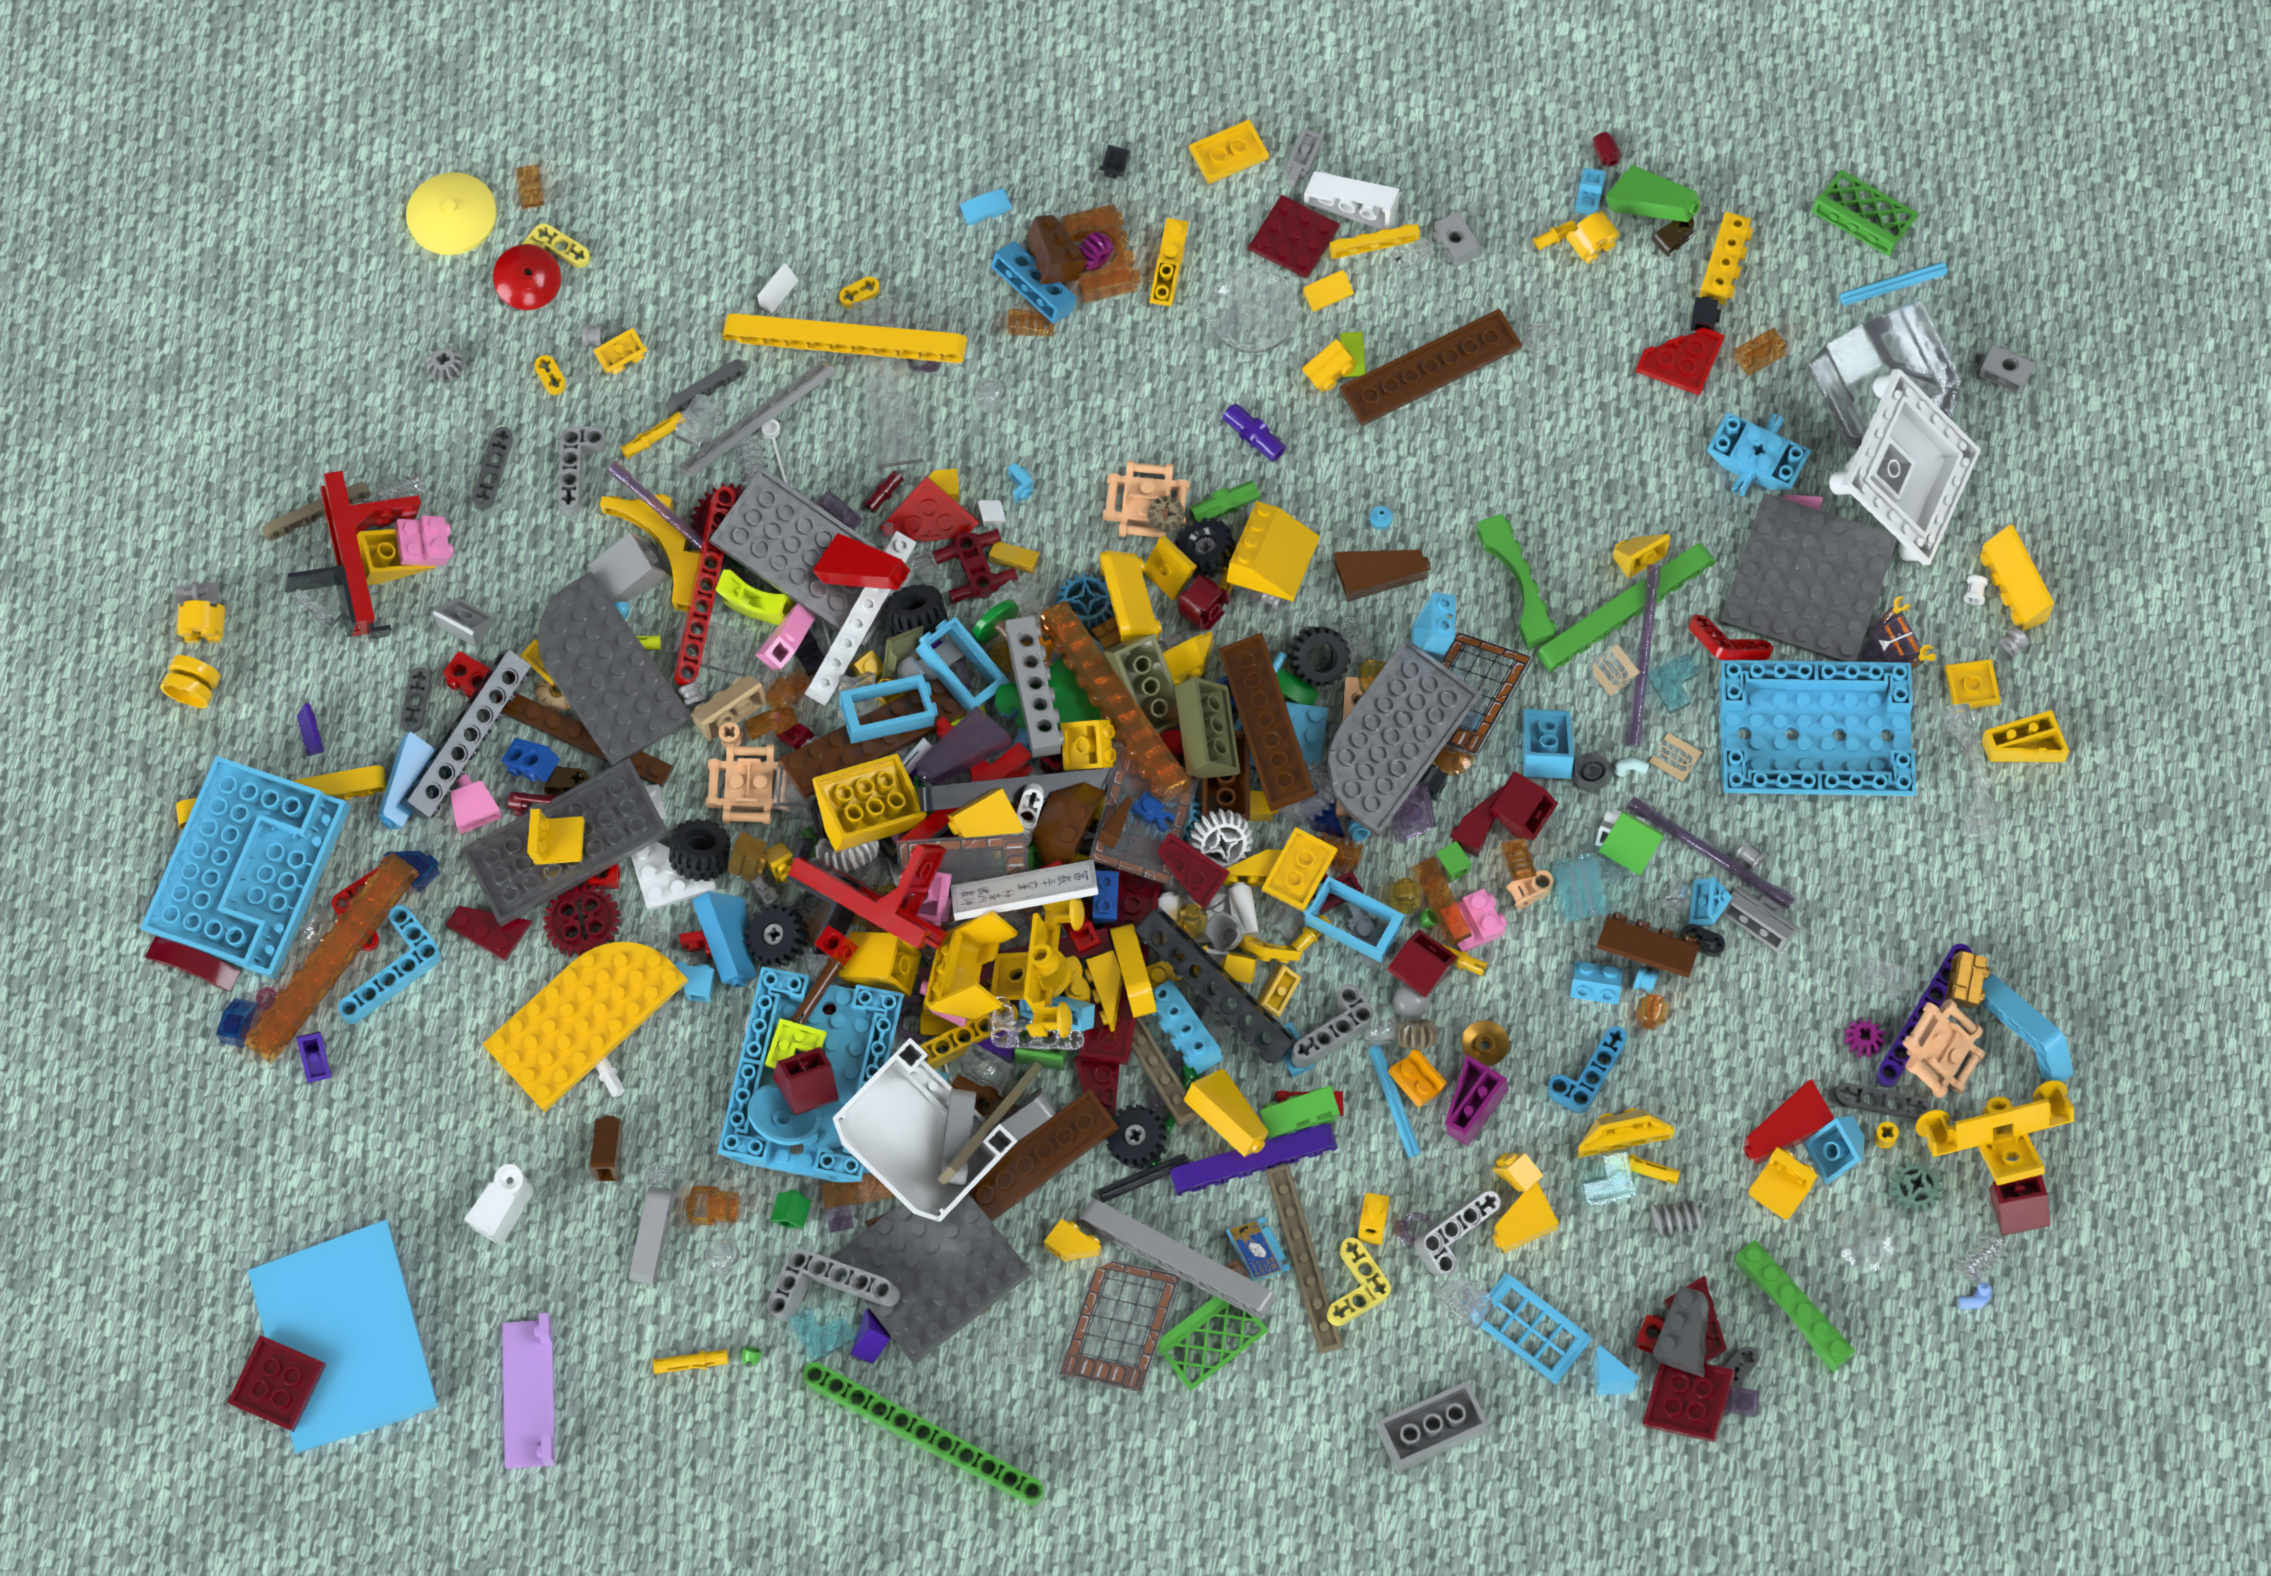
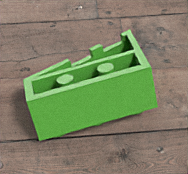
M1331 1085L1312 1090L1310 1093L1302 1096H1291L1287 1098V1101L1279 1104L1277 1102L1263 1105L1264 1109L1260 1110L1262 1123L1268 1130L1267 1140L1314 1126L1336 1122L1340 1114Z

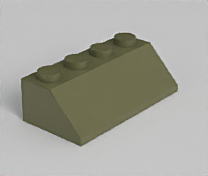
M1155 633L1126 640L1104 650L1137 737L1149 739L1178 725L1179 715L1175 685Z
M1193 677L1176 686V702L1187 775L1205 779L1239 774L1240 767L1228 686Z

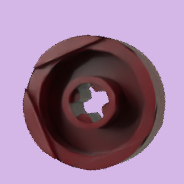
M1198 575L1187 591H1182L1178 596L1177 602L1180 603L1178 613L1199 630L1204 631L1203 628L1209 630L1224 615L1225 612L1222 611L1224 604L1229 605L1230 594L1207 577Z

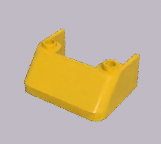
M1111 550L1099 552L1100 576L1103 575L1106 581L1121 642L1155 633L1159 643L1158 634L1162 633L1160 620H1155L1142 574V571H1145L1142 557L1138 558L1135 553Z
M992 910L948 930L941 948L936 949L924 1004L932 1011L973 1020L1002 1007L1003 1003L978 983L982 965L992 962L997 957L999 944L1016 937L1018 931Z

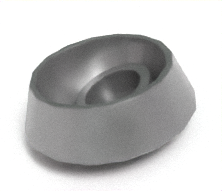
M1588 752L1582 754L1574 761L1571 777L1579 788L1586 791H1597L1604 788L1610 782L1612 767L1610 762L1601 754Z

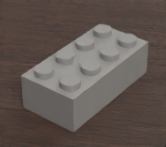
M1466 1381L1378 1420L1376 1430L1397 1473L1488 1433L1489 1423L1469 1382Z

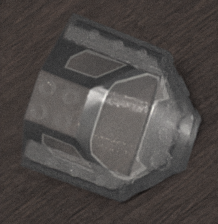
M1921 299L1858 325L1824 345L1807 365L1847 446L1856 450L1859 449L1881 400L1873 390L1876 377L1890 375L1893 369H1901L1951 420L1956 405L1954 401L1957 390H1960L1961 379Z

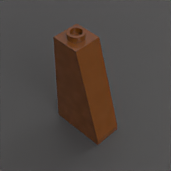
M1421 550L1335 552L1333 556V562L1348 602L1428 579V571L1431 570L1430 562L1427 557H1423Z

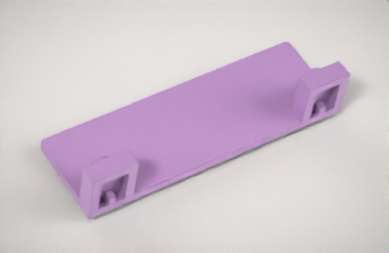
M538 1313L539 1320L507 1322L502 1324L506 1469L555 1466L553 1328L549 1313Z

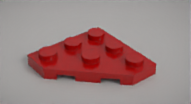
M1703 327L1683 337L1681 335L1670 339L1660 346L1646 348L1636 367V372L1700 396L1724 342L1725 335Z
M926 475L883 522L880 528L891 538L898 531L913 541L955 540L963 532L970 533L979 523V520Z

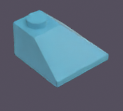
M1853 1115L1837 1117L1805 1140L1803 1145L1827 1185L1863 1160L1865 1136Z

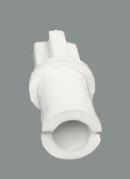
M605 1057L595 1067L600 1074V1081H604L610 1094L615 1098L621 1096L625 1089L616 1075V1068H612L609 1060Z

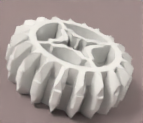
M1219 808L1217 814L1210 811V816L1207 818L1201 815L1202 822H1195L1196 829L1190 830V835L1192 836L1188 839L1190 846L1223 868L1239 863L1240 858L1246 859L1244 852L1251 851L1249 844L1253 842L1251 837L1252 831L1247 821L1237 812L1234 814L1229 809L1224 813Z
M828 838L820 839L815 846L816 858L824 861L829 866H833L834 869L841 870L842 872L846 871L847 873L849 870H856V868L864 867L866 863H871L872 859H875L880 852L879 840L835 852Z

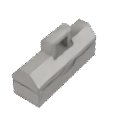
M1741 887L1736 888L1731 894L1732 899L1722 915L1780 954L1794 937L1799 927L1780 915L1784 908L1763 895L1758 900Z

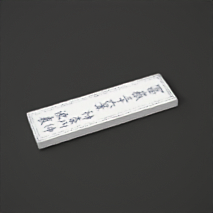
M1088 860L952 885L953 913L955 920L978 917L992 910L995 913L1097 895L1098 887L1094 861Z

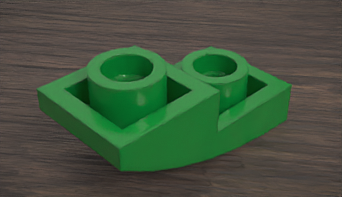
M1279 668L1276 674L1284 699H1288L1292 703L1313 706L1319 692L1300 678Z

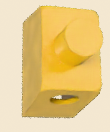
M1365 1192L1358 1240L1360 1242L1382 1245L1390 1202L1389 1196ZM1366 1229H1373L1377 1232L1371 1233L1366 1231Z

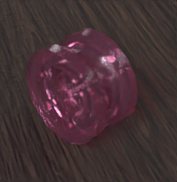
M265 987L258 991L256 1000L261 1009L272 1010L277 1007L279 996L273 988ZM266 994L269 996L274 995V998H271L272 1002L269 1004L266 1001L261 1002Z

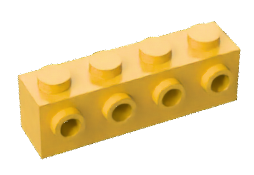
M1725 212L1702 283L1700 298L1704 296L1718 300V303L1726 305L1728 298H1733L1736 286L1732 285L1734 279H1739L1742 267L1738 266L1740 260L1744 261L1748 247H1744L1745 241L1751 240L1754 228L1750 227L1751 218Z

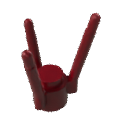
M512 791L508 798V809L514 810V816L521 817L525 815L523 813L524 810L528 811L530 809L531 802L551 804L552 799L557 796Z

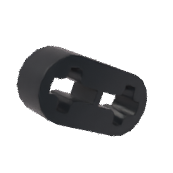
M1693 924L1683 928L1681 936L1686 933L1690 934L1691 931L1696 932L1695 936L1699 938L1697 941L1701 942L1699 952L1712 957L1723 953L1725 940L1721 935ZM1714 940L1718 941L1719 947H1716L1715 950L1710 949L1711 945L1709 943H1712Z

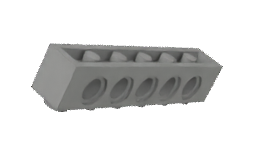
M1034 616L1006 620L1005 632L1032 758L1060 754L1061 745L1064 744V735L1062 730L1058 731L1057 723H1060L1058 709L1053 708L1052 704L1055 701V693L1053 687L1049 688L1048 680H1051L1049 667L1044 666L1043 659H1046L1044 645L1039 643V638L1042 637L1040 624H1035ZM1027 641L1030 642L1032 645L1023 646L1021 643ZM1031 662L1034 663L1036 666L1030 668L1027 667L1025 664ZM1038 684L1041 687L1038 689H1033L1030 687V685ZM1037 705H1042L1045 707V709L1037 710L1034 707ZM1045 726L1048 727L1050 730L1047 732H1042L1039 730V728Z

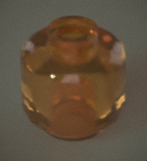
M1646 993L1645 997L1639 998L1635 1018L1637 1021L1642 1022L1643 1028L1656 1030L1657 1026L1666 1024L1669 1004L1664 1001L1665 997Z

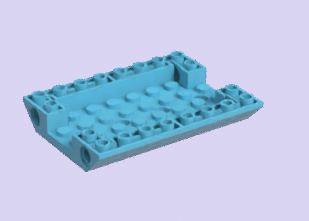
M1721 660L1719 695L1721 781L1724 793L1916 796L1915 750H1912L1910 720V713L1913 707L1911 663ZM1747 729L1750 731L1751 737L1749 739H1741L1738 736V731ZM1788 730H1795L1799 737L1796 740H1789L1785 733ZM1838 730L1843 731L1846 739L1838 741L1833 737V733ZM1888 731L1892 733L1894 739L1886 742L1881 739L1880 734Z
M761 967L717 1153L747 1165L839 1183L861 1182L865 1166L841 1144L833 1117L890 1059L904 994L862 985H856L855 989L836 985L829 986L806 1021L805 1026L827 1032L822 1050L826 1053V1057L832 1065L839 1099L836 1102L819 1107L821 1115L819 1128L810 1140L801 1143L804 1146L803 1152L795 1155L790 1152L792 1145L772 1142L755 1130L748 1117V1104L755 1091L765 1085L775 1083L773 1080L775 1069L765 1066V1062L779 1020L791 1021L790 1018L794 1015L815 981H811L809 975ZM827 1004H833L836 1006V1012L832 1015H826L823 1013V1008ZM796 1050L795 1055L800 1054V1053H803V1052Z

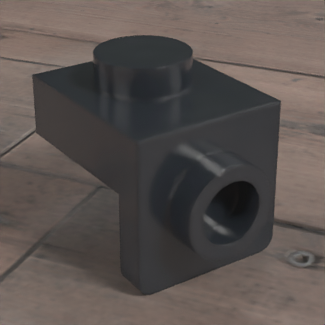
M1108 144L1103 164L1099 167V170L1104 171L1103 176L1117 179V175L1123 177L1131 151Z

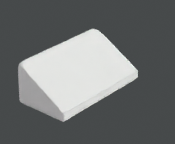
M784 263L757 295L759 306L770 313L775 311L798 282L797 277L787 264Z

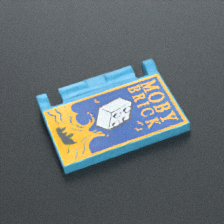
M1265 1217L1226 1230L1246 1272L1254 1282L1291 1269L1289 1263L1283 1266L1279 1263L1286 1260V1257L1270 1226L1261 1228L1260 1225L1267 1222Z

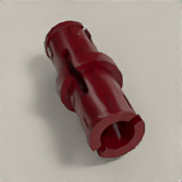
M893 470L882 484H878L875 487L876 491L863 505L868 510L871 508V512L875 513L886 499L889 500L892 497L893 491L904 481L903 476Z

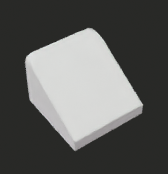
M977 501L984 527L1006 522L1001 501Z

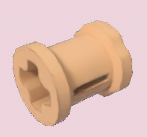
M733 722L722 724L719 728V737L723 747L727 748V744L739 746L741 744V735L737 724Z

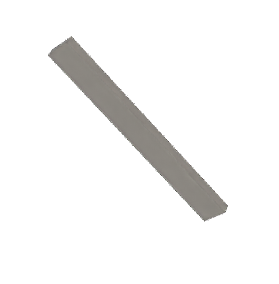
M825 361L819 362L679 465L680 470L689 477L696 475L834 374L836 370L833 365Z

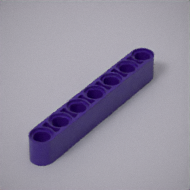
M1962 943L1954 945L1938 969L1879 1067L1876 1077L1881 1086L1886 1088L1893 1087L1906 1069L1905 1065L1910 1058L1907 1054L1909 1049L1903 1045V1041L1908 1036L1907 1032L1914 1030L1921 1018L1918 1013L1924 1012L1923 1009L1928 1002L1936 1005L1939 1009L1945 1002L1949 980H1945L1942 974H1950L1953 955L1960 951L1972 954L1971 949L1967 945ZM1938 993L1942 999L1935 1000L1930 994ZM1902 1051L1905 1053L1906 1058H1898L1895 1052ZM1883 1071H1891L1894 1077L1888 1078L1884 1076Z
M1322 1124L1264 1141L1265 1146L1261 1151L1246 1157L1238 1150H1232L1175 1167L1170 1170V1176L1176 1195L1182 1196L1184 1192L1191 1191L1193 1193L1206 1189L1205 1186L1211 1184L1216 1186L1227 1183L1229 1179L1235 1177L1240 1179L1253 1175L1252 1172L1259 1170L1264 1172L1283 1163L1285 1165L1298 1162L1300 1158L1307 1156L1308 1158L1319 1156L1324 1151L1332 1150L1333 1152L1338 1146L1331 1125Z

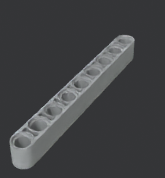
M1091 1199L1078 1218V1221L1084 1227L1259 1319L1266 1317L1277 1299V1296L1266 1287L1099 1200Z

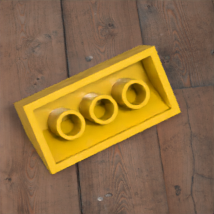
M2013 524L2009 525L1984 543L1980 559L1985 567H1989L1993 585L1999 586L2002 592L2000 596L2003 604L2011 609V619L2014 625H2019L2020 629L2024 631L2047 622L2054 602Z

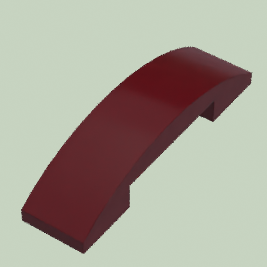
M156 936L145 955L146 959L186 972L228 992H231L241 972L228 963L200 950Z

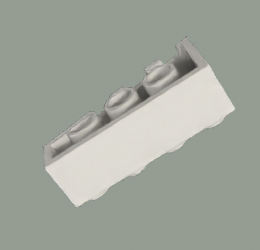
M1314 171L1304 193V203L1378 229L1390 230L1398 211L1400 189Z

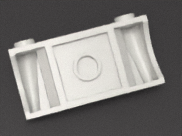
M1244 882L1233 884L1228 889V894L1215 895L1204 912L1200 910L1193 899L1181 900L1180 896L1175 895L1173 892L1163 893L1158 898L1157 908L1161 907L1199 945L1211 944L1208 937L1205 936L1204 930L1207 921L1212 915L1220 912L1232 915L1239 920L1243 927V936L1259 937L1252 887ZM1161 931L1162 942L1166 943L1168 939L1167 934Z

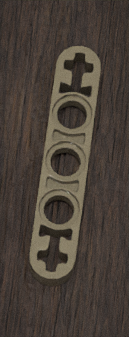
M358 482L346 487L350 505L357 504L371 496V492L365 482ZM322 498L266 523L262 528L268 541L276 540L294 532L295 528L312 524L322 516L325 518Z

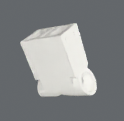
M512 1164L503 1165L498 1169L495 1179L492 1183L488 1184L464 1220L473 1230L502 1246L523 1212L525 1203L533 1195L531 1182L517 1166Z

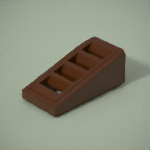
M1129 795L1125 797L1098 836V840L1111 849H1114L1120 839L1131 805L1132 797Z

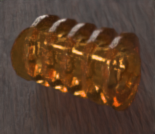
M1323 832L1320 838L1318 835L1316 836V838L1338 848V852L1330 865H1333L1337 860L1339 868H1342L1347 863V870L1351 871L1356 865L1357 872L1363 853V843L1354 848V840L1345 845L1344 837L1337 843L1335 835H1332L1329 840H1327L1326 832Z

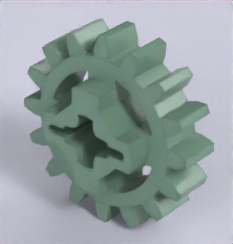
M1915 1160L1914 1165L1905 1161L1904 1168L1898 1165L1896 1168L1897 1174L1892 1173L1890 1177L1894 1181L1890 1182L1888 1186L1889 1189L1894 1190L1891 1192L1890 1197H1897L1898 1200L1895 1205H1905V1212L1909 1208H1913V1213L1917 1214L1918 1209L1921 1208L1926 1213L1928 1205L1934 1208L1936 1205L1935 1200L1939 1201L1942 1196L1938 1193L1943 1190V1185L1938 1184L1942 1177L1934 1175L1935 1167L1931 1170L1927 1168L1928 1162L1920 1166L1918 1160ZM1920 1179L1919 1188L1912 1194L1913 1185ZM1900 1188L1905 1190L1907 1197L1904 1196ZM1919 1198H1924V1199H1925V1200H1922V1201H1915L1916 1199H1919Z

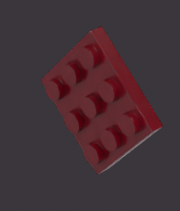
M1281 194L1249 244L1248 250L1308 279L1329 246V242L1332 241L1338 232L1341 224Z
M260 1335L227 1403L294 1432L327 1364Z
M1660 1363L1642 1422L1643 1426L1716 1443L1735 1376L1734 1369L1704 1363L1705 1376L1701 1377Z

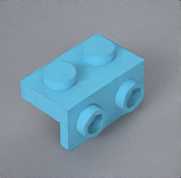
M1575 961L1570 997L1617 1005L1623 968Z

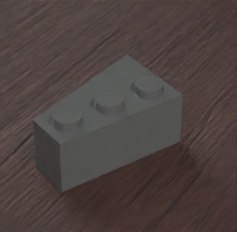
M1679 1286L1652 1352L1659 1363L1701 1377L1705 1376V1339L1709 1302L1703 1292Z

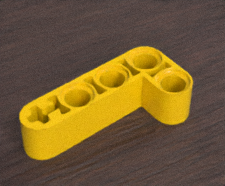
M1133 923L1110 929L1133 1018L1157 1012Z

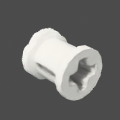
M1971 575L1967 579L1969 585L1963 600L1966 603L1982 605L1985 602L1983 594L1985 587L1988 585V580L1982 576Z

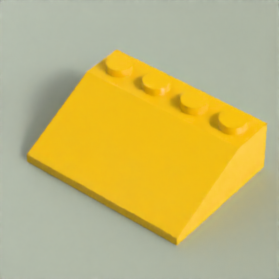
M1256 501L1230 560L1227 582L1294 602L1320 536L1279 507Z
M898 753L814 777L812 780L824 828L835 852L912 830L927 815L926 811L920 812L919 796Z

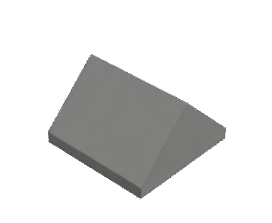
M459 598L436 609L433 614L439 628L475 647L479 646L496 621L495 617Z

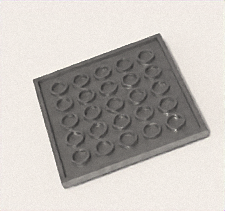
M1764 493L1720 622L1841 662H1856L1898 539L1892 533Z
M969 1193L963 1197L941 1222L913 1214L901 1203L830 1257L835 1261L886 1278L899 1289L900 1298L895 1305L890 1307L864 1298L862 1299L913 1365L921 1361L1033 1274ZM868 1281L862 1284L861 1289L867 1285ZM889 1288L884 1290L882 1296L887 1294Z

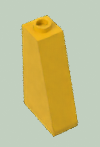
M1223 1068L1191 1084L1183 1101L1236 1150L1246 1157L1263 1149L1268 1130Z

